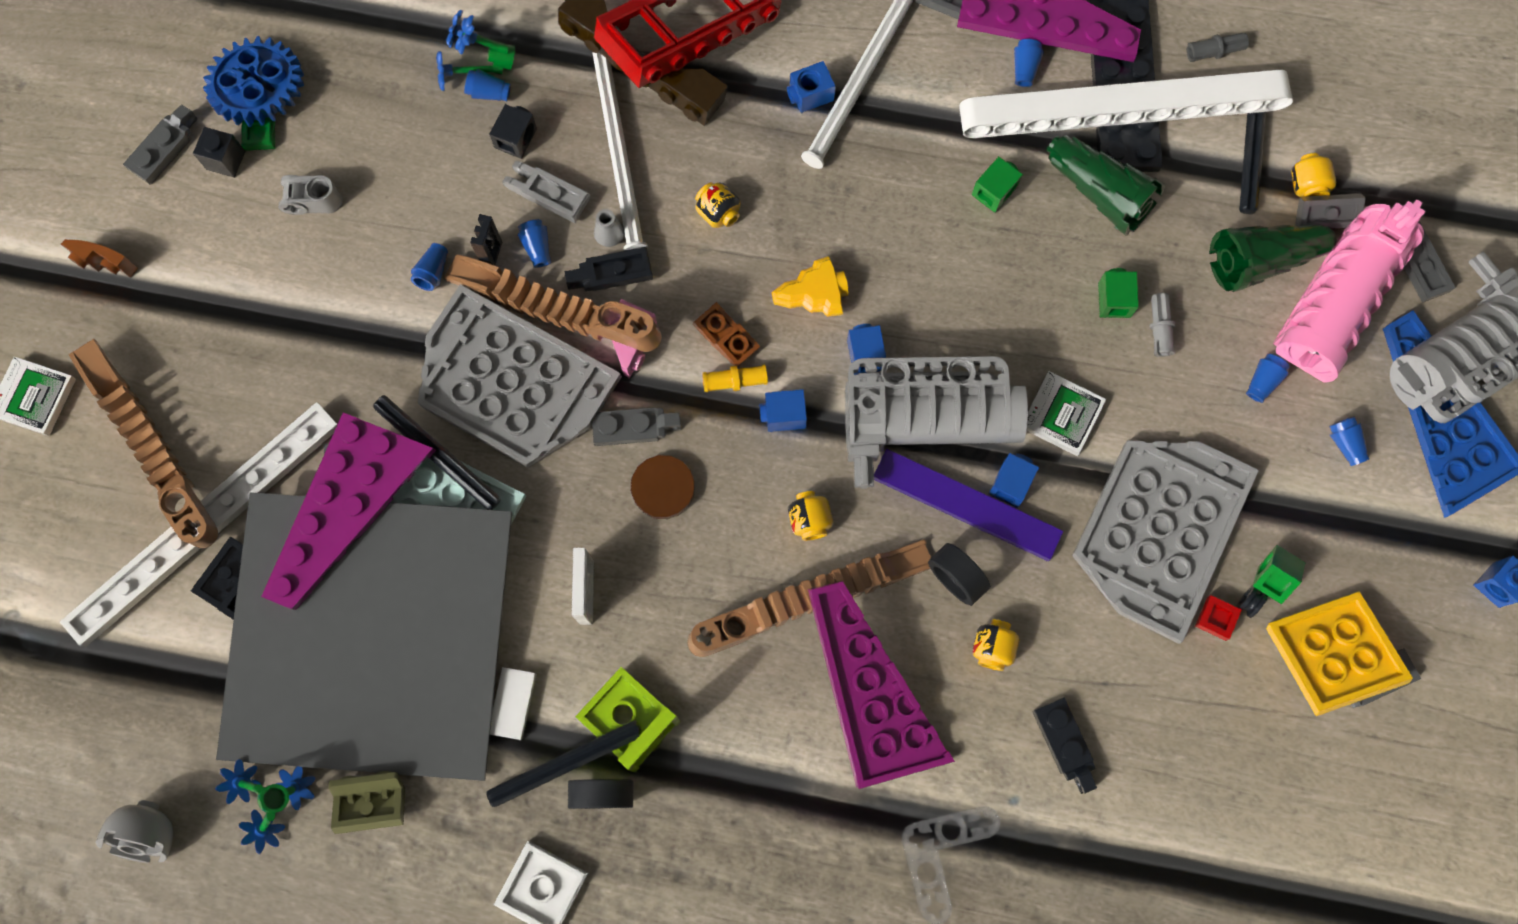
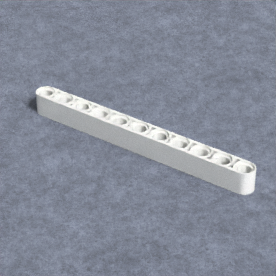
M1271 70L973 97L962 101L959 104L963 135L967 138H982L1276 111L1290 106L1293 103V96L1287 71Z

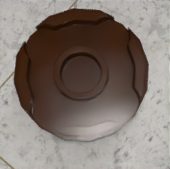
M657 455L646 459L636 468L631 478L630 491L635 505L647 516L654 519L668 520L679 516L689 506L694 497L695 482L691 470L683 461L672 456Z

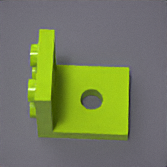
M620 667L575 717L598 738L625 725L618 724L615 721L614 712L621 705L629 706L633 712L630 722L637 721L642 729V733L635 741L612 752L619 758L618 761L625 768L636 772L644 760L659 747L662 740L681 721L624 668Z

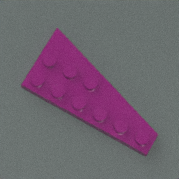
M962 0L957 24L958 28L1019 40L1034 39L1044 45L1134 62L1141 33V29L1085 0Z
M343 412L261 597L296 610L323 580L325 573L336 561L339 562L346 554L347 548L356 538H360L390 504L397 491L406 481L409 482L419 466L426 458L429 459L436 450Z
M843 581L808 589L856 787L862 789L955 762L939 739V735L933 725L929 723L924 715L920 704L895 664L886 654L880 640L866 622L862 611Z

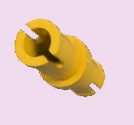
M765 365L740 369L737 366H731L730 370L702 372L704 392L730 388L733 391H739L740 387L768 385Z

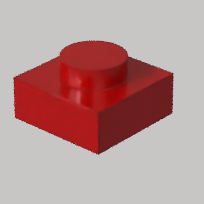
M1211 595L1207 597L1195 627L1227 641L1231 638L1242 609Z

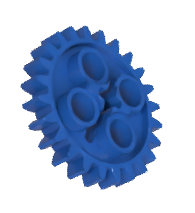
M257 36L254 43H250L248 38H244L242 46H239L234 41L232 42L233 50L229 51L223 48L224 56L222 58L218 56L213 57L217 65L207 66L211 75L203 77L207 83L203 89L208 95L206 99L218 115H222L227 122L233 119L235 124L239 126L244 120L248 127H251L254 120H258L262 126L264 125L265 118L268 116L272 121H276L275 113L280 112L286 115L284 107L286 105L295 106L292 97H301L298 88L304 86V82L301 79L304 76V72L291 48H285L281 41L275 44L272 38L269 37L263 43L260 36Z

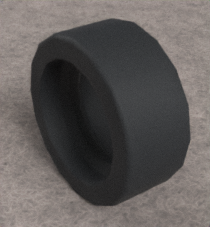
M946 543L928 561L929 567L937 579L956 598L967 605L972 606L991 587L988 578L980 567L966 553L953 544Z
M631 779L569 780L568 808H633L634 781Z

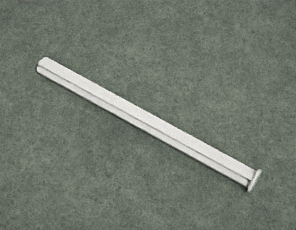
M913 0L893 1L809 150L802 153L803 161L809 166L821 169L824 166L823 159Z
M593 53L627 243L623 249L626 251L647 247L648 250V244L643 242L611 63L600 53Z

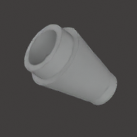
M603 209L596 215L594 237L599 244L606 247H613L622 241L624 227L611 210Z

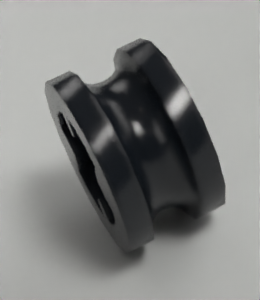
M1252 585L1241 597L1236 607L1246 610L1247 616L1252 618L1266 603L1268 596L1264 593H1259L1258 589Z

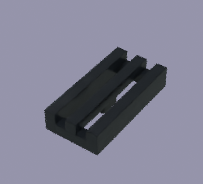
M479 214L478 221L480 226L476 225L474 229L477 238L472 237L470 243L479 261L495 266L503 241L492 217Z

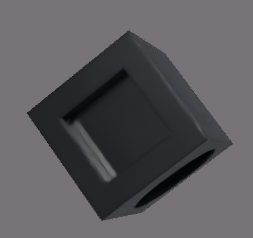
M505 104L489 133L494 148L522 159L537 130L533 114L524 107H512Z

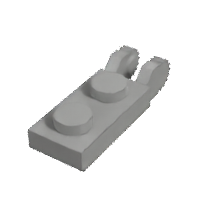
M516 160L512 168L516 173L528 179L526 184L510 176H505L502 181L503 185L511 191L522 195V197L576 223L589 202L590 195L538 167L533 168Z

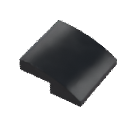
M230 536L190 591L234 620L243 544Z

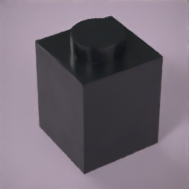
M204 127L193 155L206 170L235 178L246 151L233 134Z

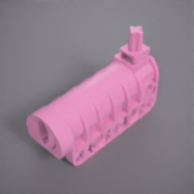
M1416 200L1414 203L1408 201L1404 206L1396 203L1392 208L1386 204L1367 206L1344 229L1337 239L1333 251L1323 261L1274 340L1273 344L1277 346L1276 354L1322 382H1332L1337 378L1347 362V353L1356 347L1360 339L1359 334L1369 326L1371 315L1381 306L1383 302L1382 296L1392 288L1394 277L1403 270L1404 266L1413 256L1414 249L1424 238V230L1421 224L1418 223L1421 216L1425 213V210L1420 208L1422 205L1421 201Z

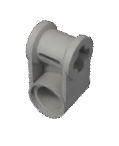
M285 175L281 178L283 198L279 202L278 207L282 212L292 215H302L305 213L329 214L334 213L342 206L343 197L326 176ZM328 192L324 197H321L323 193Z

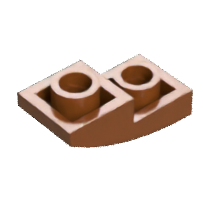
M64 239L61 243L70 252L68 258L83 269L89 265L99 272L104 267L115 275L120 271L130 278L138 269L125 256L108 247L82 240Z
M717 302L692 323L710 344L734 366L738 367L760 347L740 323L736 324Z

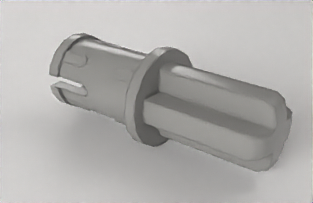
M1157 293L1151 299L1153 323L1149 326L1153 330L1154 356L1165 357L1175 354L1173 341L1175 322L1171 321L1169 295L1167 293Z

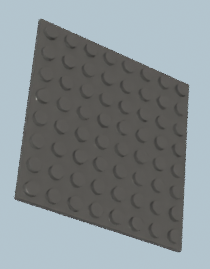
M250 492L216 760L236 762L240 759L242 762L375 773L389 771L401 775L486 781L512 512L390 503L360 538H356L347 548L346 554L339 562L336 561L325 573L323 580L296 610H293L261 596L306 496Z

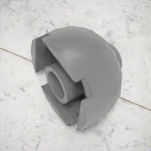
M140 800L137 805H125L116 809L106 818L97 836L96 845L102 849L103 843L112 846L110 854L128 860L149 863L150 856H160L158 862H163L167 859L174 836L172 823L167 815L158 810V804Z

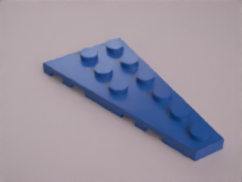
M1414 310L1383 328L1393 362L1432 336ZM1448 400L1440 408L1442 411H1445L1454 404L1451 400ZM1481 403L1475 404L1447 423L1434 421L1421 405L1414 410L1408 407L1444 518L1451 516L1518 475V453Z

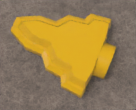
M829 256L814 260L812 267L801 270L797 279L784 282L772 291L771 295L774 305L790 309L803 306L810 313L823 312L829 317L843 315L841 297L848 296L849 292L844 271L835 272Z

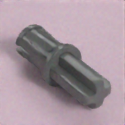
M1246 33L1225 37L1217 34L1208 40L1190 42L1186 48L1188 60L1195 62L1212 57L1220 59L1223 54L1246 50L1249 47V37Z

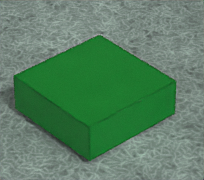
M266 117L264 125L261 126L258 120H254L252 126L248 127L243 120L241 146L244 150L275 149V121Z

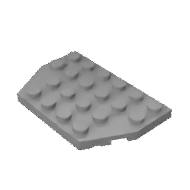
M460 284L426 335V354L424 366H422V386L419 389L418 404L427 411L528 468L589 430L596 414L601 411L620 381L621 373Z
M1127 441L1123 445L1072 556L1118 614L1180 644L1187 634L1259 470L1199 441H1188L1187 443Z

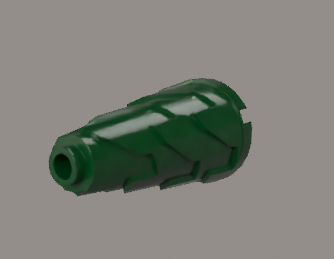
M1067 135L1062 137L1056 136L1047 148V152L1050 153L1048 159H1050L1051 164L1073 182L1076 188L1097 206L1096 209L1115 225L1114 228L1125 236L1129 235V229L1134 232L1154 209L1157 202L1152 199L1153 194L1156 192L1162 196L1166 185L1156 177L1152 178L1128 163L1125 165L1107 153L1095 150L1076 137L1070 138Z
M1323 225L1251 226L1223 229L1218 231L1212 238L1209 255L1216 253L1217 261L1210 262V265L1220 287L1225 291L1236 292L1265 281L1264 279L1289 272L1291 268L1304 265L1312 259L1329 254L1333 251L1337 238L1333 230Z

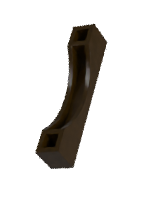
M565 0L558 8V25H560V28L567 35L575 36L583 41L590 51L600 53L616 69L622 71L594 39L597 16L608 12L605 1ZM634 48L641 57L645 56L643 53L639 52L636 48ZM686 68L678 71L673 70L662 76L657 82L648 83L643 86L645 88L649 87L656 92L665 103L673 104L682 110L689 120L698 121L703 126L707 124L725 101L728 88L726 84L704 69Z

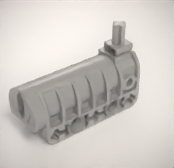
M1484 251L1468 261L1486 283L1477 290V293L1483 299L1477 304L1478 307L1398 357L1390 368L1391 385L1399 399L1412 410L1421 405L1429 416L1439 423H1447L1518 378V275L1513 267L1501 273ZM1483 379L1486 384L1480 387L1477 382ZM1451 400L1454 405L1442 411L1440 406Z
M999 357L861 358L852 362L849 367L848 381L845 386L846 445L848 462H854L855 488L867 489V487H874L873 461L878 460L879 452L883 451L885 445L1024 442L1028 419L1026 387L1010 386L1008 365ZM990 365H993L996 371H1001V374H998L996 378L991 373L983 371H988ZM914 366L913 372L917 373H911L910 367ZM929 366L931 372H923L924 367ZM942 366H947L946 372H941ZM955 366H963L969 372H951V370ZM975 366H979L978 372H976ZM859 367H865L867 373L854 375V373H858ZM877 367H882L881 373H876ZM890 367H899L904 373H886V371Z

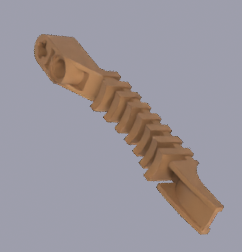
M458 254L444 277L447 282L456 285L461 284L486 297L493 303H500L507 309L512 307L516 312L521 314L526 312L528 316L535 319L539 317L544 322L549 323L551 321L555 326L561 328L565 326L567 330L572 332L577 330L586 337L591 334L594 339L601 341L602 337L644 352L656 349L661 343V332L648 313L619 302L610 301L599 307L590 299L585 298L583 302L580 297L574 295L570 299L568 294L561 291L558 296L552 288L547 287L545 291L539 283L533 282V285H531L527 278L520 275L517 279L511 270L504 268L502 272L497 266ZM620 318L617 323L610 325L613 320Z
M95 339L70 353L69 356L93 396L99 399L96 401L99 407L110 413L107 415L109 420L119 426L117 431L121 436L128 439L126 441L127 446L137 452L133 455L137 461L144 464L140 467L144 473L149 475L146 479L150 485L157 488L159 507L177 536L182 541L198 548L211 546L218 537L216 524L193 491V483L185 477L187 473L177 464L179 462L178 459L170 453L171 448L161 439L163 438L162 434L154 428L155 423L146 415L148 412L144 406L138 403L140 401L139 398L129 389L131 388L129 384L117 372ZM185 498L184 507L176 512L175 506L177 502Z
M923 539L890 552L876 554L873 558H870V556L866 557L857 564L855 562L850 563L841 570L840 568L834 569L827 575H818L814 580L802 581L798 586L786 587L782 592L770 593L765 599L762 597L757 598L746 606L702 621L695 625L687 640L688 648L695 656L706 657L739 645L769 630L772 626H776V628L782 626L789 618H792L793 621L799 619L805 612L811 614L813 609L808 593L810 588L843 581L852 597L855 598L864 591L865 594L873 592L879 585L880 588L927 571L930 569L928 561L931 556L925 545L926 542ZM729 621L738 622L742 627V634H731L727 629V623ZM700 633L704 637L711 638L707 646L704 642L698 643L697 639Z

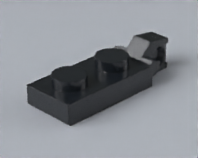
M647 247L586 258V262L579 264V269L564 271L568 290L584 288V291H598L653 280Z
M1065 697L1032 711L1060 774H1064L1067 781L1074 779L1080 794H1086L1097 789L1090 772L1096 769L1093 763L1094 759Z

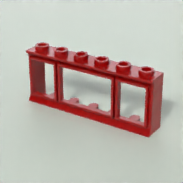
M630 0L597 16L594 39L638 88H641L648 83L657 82L662 76L673 70L678 71L682 69L687 63L697 58L705 57L710 51L720 46L728 45L733 39L743 34L751 33L756 27L774 21L779 15L782 0H753L745 5L739 0H723L732 12L679 39L654 13V7L665 3L667 7H672L677 0ZM639 14L667 44L643 57L638 54L615 28L617 26L620 31H624L628 28L630 19Z

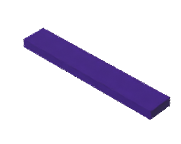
M889 449L885 450L874 473L875 481L1048 562L1051 560L1063 533L1062 530Z

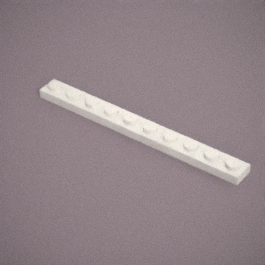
M316 402L200 501L216 524L218 533L248 508L250 492H267L333 435L337 423L320 404ZM171 526L63 618L60 623L79 646L87 647L200 548L182 541Z

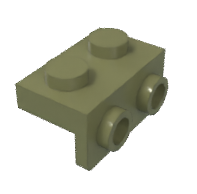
M380 771L370 776H345L340 780L329 781L328 789L333 795L331 829L334 834L404 825L405 787L398 773Z

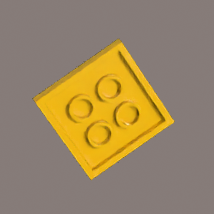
M1360 591L1271 622L1266 628L1316 716L1409 684L1413 679Z

